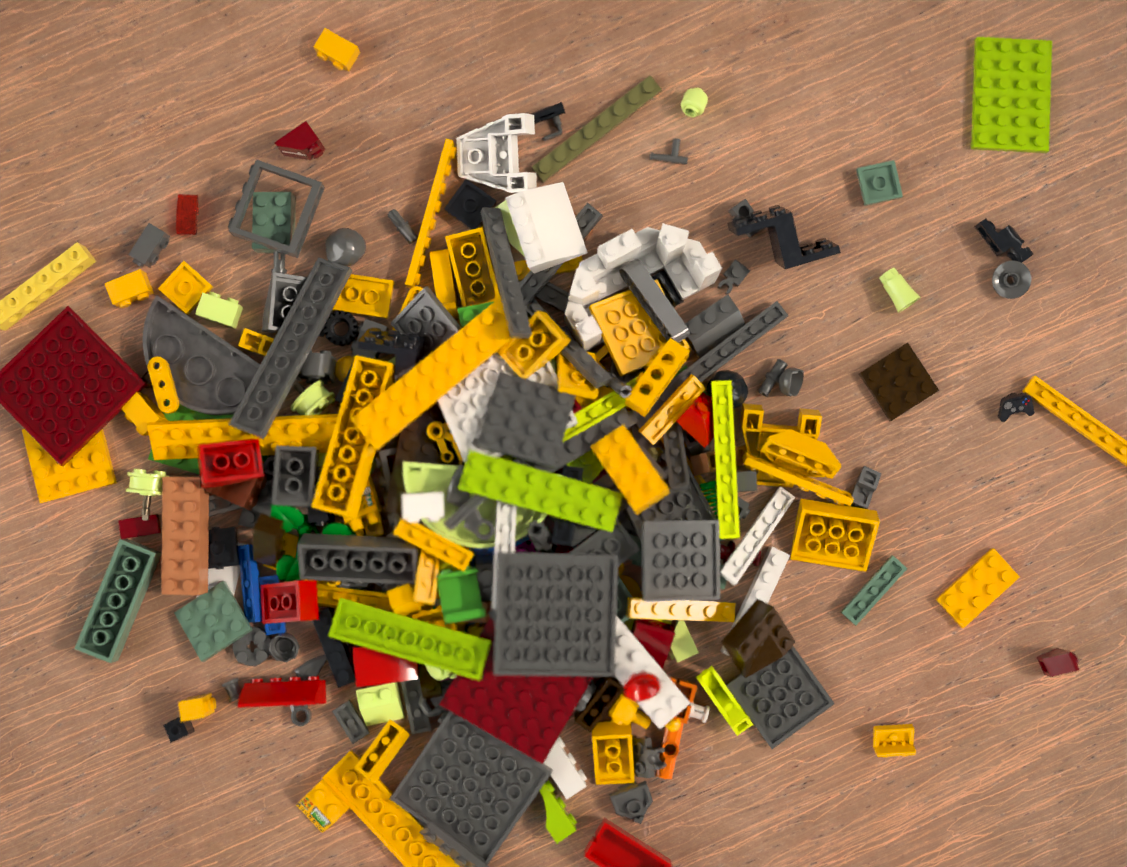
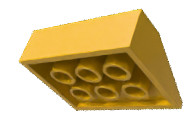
M800 499L790 559L866 572L880 523L877 511Z

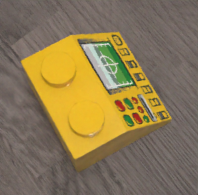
M323 779L296 804L322 833L349 809V806Z

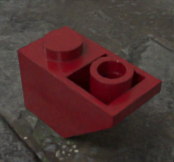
M1056 648L1036 657L1044 675L1049 677L1080 670L1077 665L1079 664L1078 658L1071 651Z

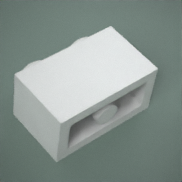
M443 491L402 493L403 519H407L408 522H420V518H428V521H440V517H444Z

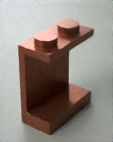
M264 474L263 478L205 488L204 490L251 511L258 502V495L265 487L268 475Z

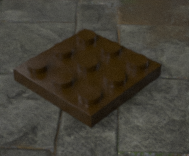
M909 343L904 344L859 373L889 421L896 419L939 391Z

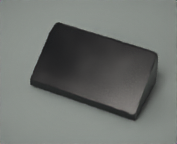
M664 270L652 276L654 280H658L666 298L674 308L684 302L679 297Z

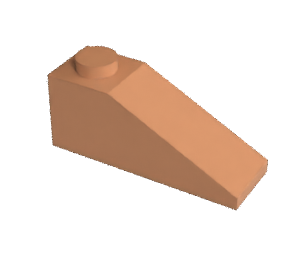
M745 445L735 447L736 467L745 465L742 459L745 451L747 452ZM715 451L690 457L694 476L716 471Z

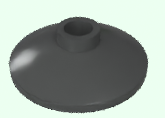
M1006 261L1000 264L993 273V288L1003 298H1019L1030 288L1031 273L1021 262ZM1009 276L1013 278L1012 283L1007 282Z

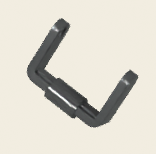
M559 116L552 118L558 132L543 137L544 141L562 135V122Z

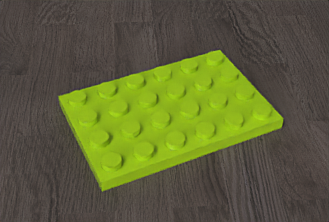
M976 37L971 149L1031 153L1049 152L1052 40Z

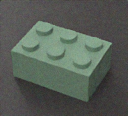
M292 192L253 193V234L288 246L290 245L295 232L296 197ZM252 243V249L256 253H273L275 251Z

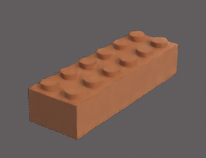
M200 476L162 477L161 594L202 595L208 593L209 492L202 488Z

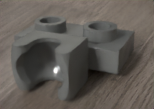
M637 736L632 738L636 777H655L654 770L666 767V763L659 759V754L665 752V749L663 747H652L651 737Z

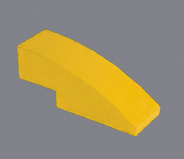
M243 328L237 346L266 356L274 338Z

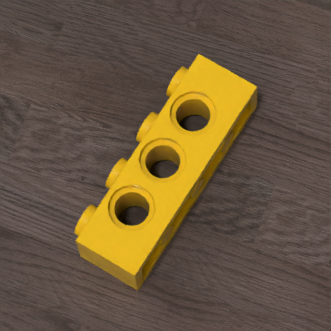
M671 338L667 343H662L658 349L659 354L656 358L652 357L647 364L648 369L645 373L641 372L636 379L637 384L634 388L631 387V391H629L631 394L626 398L625 405L643 417L648 414L689 357L690 350ZM669 359L672 363L665 364L662 360ZM658 374L661 378L653 379L651 375ZM647 389L650 393L642 394L640 390Z

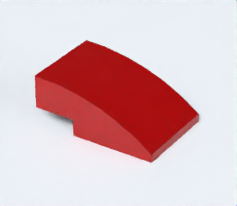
M363 646L353 647L356 687L419 679L418 662Z

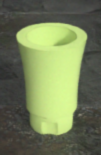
M895 268L888 270L879 277L898 313L921 298Z

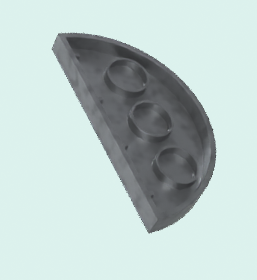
M156 295L148 310L143 329V351L147 366L153 357H162L167 360L179 404L204 414L233 415L258 371L260 364ZM156 363L155 369H158L160 364ZM164 381L160 383V388L165 386Z

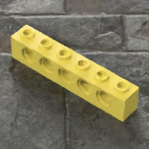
M78 242L3 298L0 301V329L5 331L97 262L87 248Z

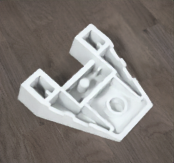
M526 113L508 114L499 120L488 123L486 126L457 137L458 176L510 193L537 188L536 173H519L517 136L535 134L534 115Z

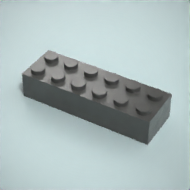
M304 533L298 542L300 579L415 584L420 548L400 537Z

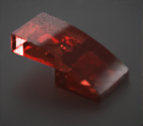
M178 194L176 234H197L198 195Z

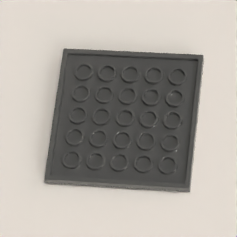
M497 552L493 674L614 676L618 555Z
M449 711L390 800L423 823L427 824L431 821L488 865L549 778L553 769Z

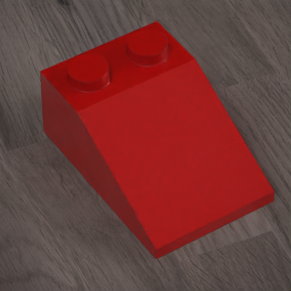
M259 438L198 445L197 456L202 488L225 486L264 477Z
M317 580L261 585L262 624L319 620Z

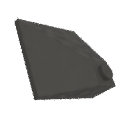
M272 272L263 312L262 332L278 333L307 277ZM324 327L318 337H324Z

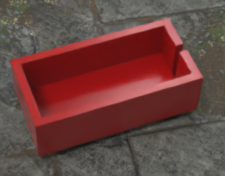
M605 817L595 831V837L592 836L584 849V857L600 867L672 866L671 859Z

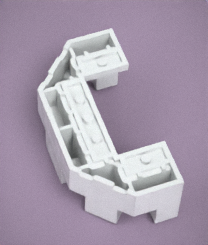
M662 224L661 230L646 227L635 233L631 229L598 246L597 254L580 262L569 294L564 322L574 340L587 352L604 343L601 336L602 331L588 307L628 287L620 275V268L634 259H638L650 275L664 269L681 300H684L714 284L722 267L714 253L707 254L700 242L688 239V230L667 224Z

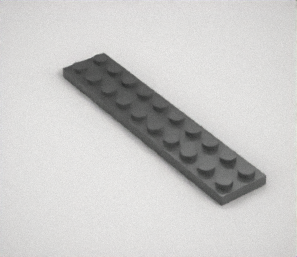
M318 257L229 423L231 427L262 439L265 438L352 273L350 267L332 263Z

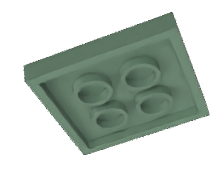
M221 581L209 589L208 593L200 595L174 612L201 662L207 661L253 630L225 581Z

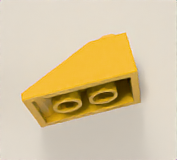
M537 311L529 319L532 332L529 338H512L498 352L521 378H529L557 356L571 341L546 312Z
M614 721L598 722L592 730L596 785L635 783L631 722L629 725L625 723L619 725Z

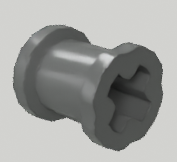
M238 678L222 684V687L228 693L229 703L240 697L242 690L238 684Z

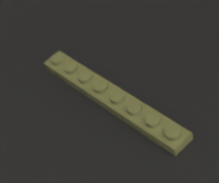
M651 75L532 166L533 171L545 183L661 93L662 89Z

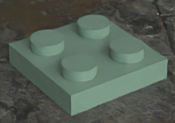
M895 160L856 169L864 206L903 197Z

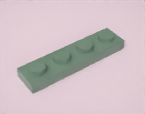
M891 555L842 609L841 613L856 626L908 568Z

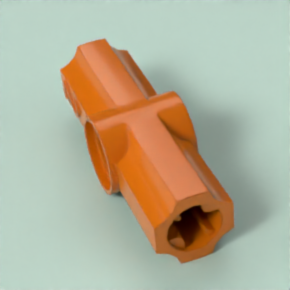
M681 722L680 728L675 732L669 731L665 727L660 747L665 748L666 745L673 744L675 749L672 752L665 751L660 753L659 759L666 763V767L656 770L655 776L663 779H672L684 723Z

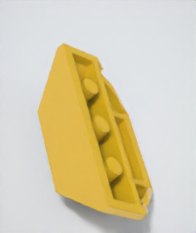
M791 429L769 436L761 447V451L765 453L772 463L807 477H827L832 479L841 468L840 462L826 443Z

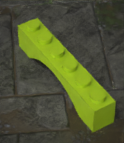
M550 780L544 783L540 792L546 807V828L558 844L576 831L575 824L577 821L572 813L568 814L564 809L566 807L565 802L561 797H556L553 792L555 788Z

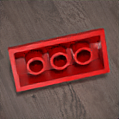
M319 676L308 677V681H301V677H290L289 682H282V678H270V682L263 683V679H251V683H244L237 708L326 704V680H319Z

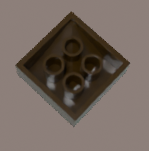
M756 599L721 641V644L745 678L784 657L795 643L775 607L759 599Z

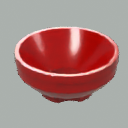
M646 671L633 673L624 685L625 696L629 700L636 702L646 701L655 697L661 689L658 677Z

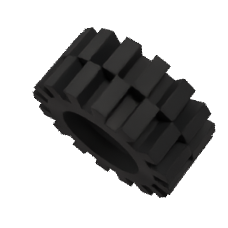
M342 310L341 312L335 311L334 314L331 313L323 326L325 337L337 346L351 345V342L356 340V336L358 337L359 335L358 321L350 313ZM341 321L348 324V332L343 336L337 335L334 331L335 325Z

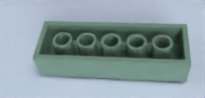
M119 539L74 649L108 663L119 660L162 552L129 539Z

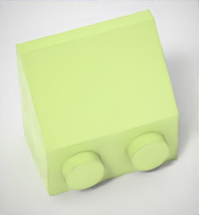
M398 682L365 686L356 690L359 709L366 726L385 723L390 719L394 721L405 718Z

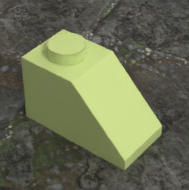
M676 620L674 626L676 633L669 655L671 660L675 659L678 663L699 652L685 621Z

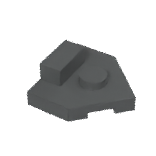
M635 781V783L618 787V791L609 794L616 814L632 819L638 824L642 823L647 809L653 802L646 781L638 784Z

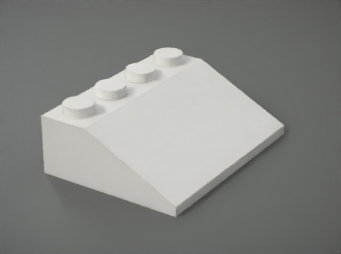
M563 182L523 190L505 197L528 268L534 274L588 253Z

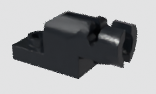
M985 218L974 226L996 256L1006 251V255L1012 261L1022 263L1033 255L1029 247L1021 248L1025 241L1021 239L1010 225L997 233L995 225Z

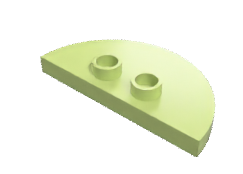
M403 461V477L407 493L443 491L444 517H440V521H428V518H421L431 530L459 545L474 548L495 547L497 500L487 498L477 507L482 518L488 519L493 523L494 533L489 539L481 540L474 533L464 527L465 519L450 531L445 527L444 522L459 507L446 502L451 479L458 465ZM469 492V493H470V496H471V498H472L475 494ZM517 506L515 541L528 534L527 530L530 527V523L534 521L541 523L548 514ZM481 524L478 531L480 534L485 535L489 533L490 527L487 524Z

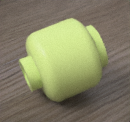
M700 88L688 89L681 101V108L684 114L689 117L701 115L707 105L708 97Z

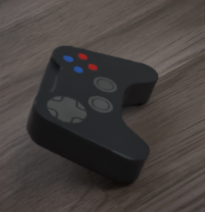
M1011 393L1001 399L998 418L1001 422H1005L1010 415L1025 412L1028 416H1032L1035 413L1032 398L1028 393Z

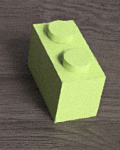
M209 292V294L202 293L195 314L236 329L243 307L238 304L239 301L229 297L227 300L221 299V295L214 292Z

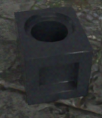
M180 717L163 725L171 743L195 731L191 720L181 722Z

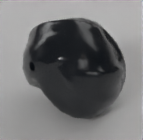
M730 370L718 371L708 382L707 394L712 398V381H731L733 409L740 407L747 398L748 387L744 378L737 372Z

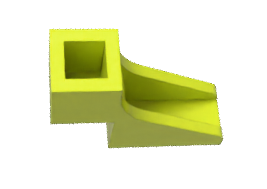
M713 666L703 670L696 677L737 736L753 725Z

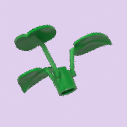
M271 505L270 516L283 520V529L286 532H290L293 528L297 529L299 534L298 542L304 533L310 534L312 530L316 534H320L316 526L309 523L307 514H302L301 511L292 506ZM330 523L322 530V534L357 535L356 532H353L352 528L341 523ZM298 544L295 558L291 555H284L276 564L277 576L282 581L300 580Z

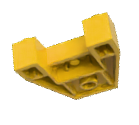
M742 404L740 423L748 453L770 461L765 453L761 451V447L769 436L789 429L816 440L819 437L822 415L819 410L800 408L797 426L763 424L764 410L762 405ZM756 469L757 485L789 488L794 486L793 483L791 485L783 483L778 477L770 478L764 475L763 471Z

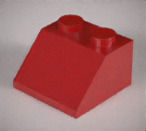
M702 392L676 422L704 448L714 438L712 398Z

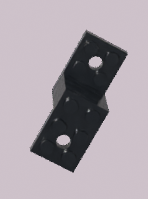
M780 205L769 207V210L765 212L750 213L751 216L745 218L743 216L735 217L732 219V222L727 223L729 231L737 236L767 228L775 263L785 270L841 253L839 245L826 238L818 239L811 245H799L793 214L788 209L780 207Z
M374 327L368 329L358 340L357 348L396 354L394 383H396L423 361L425 337H419L418 334L414 333L408 335L400 334L399 331L395 330L389 332L381 331L380 328Z

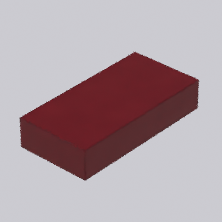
M158 514L149 515V520H142V517L118 520L121 539L161 533Z

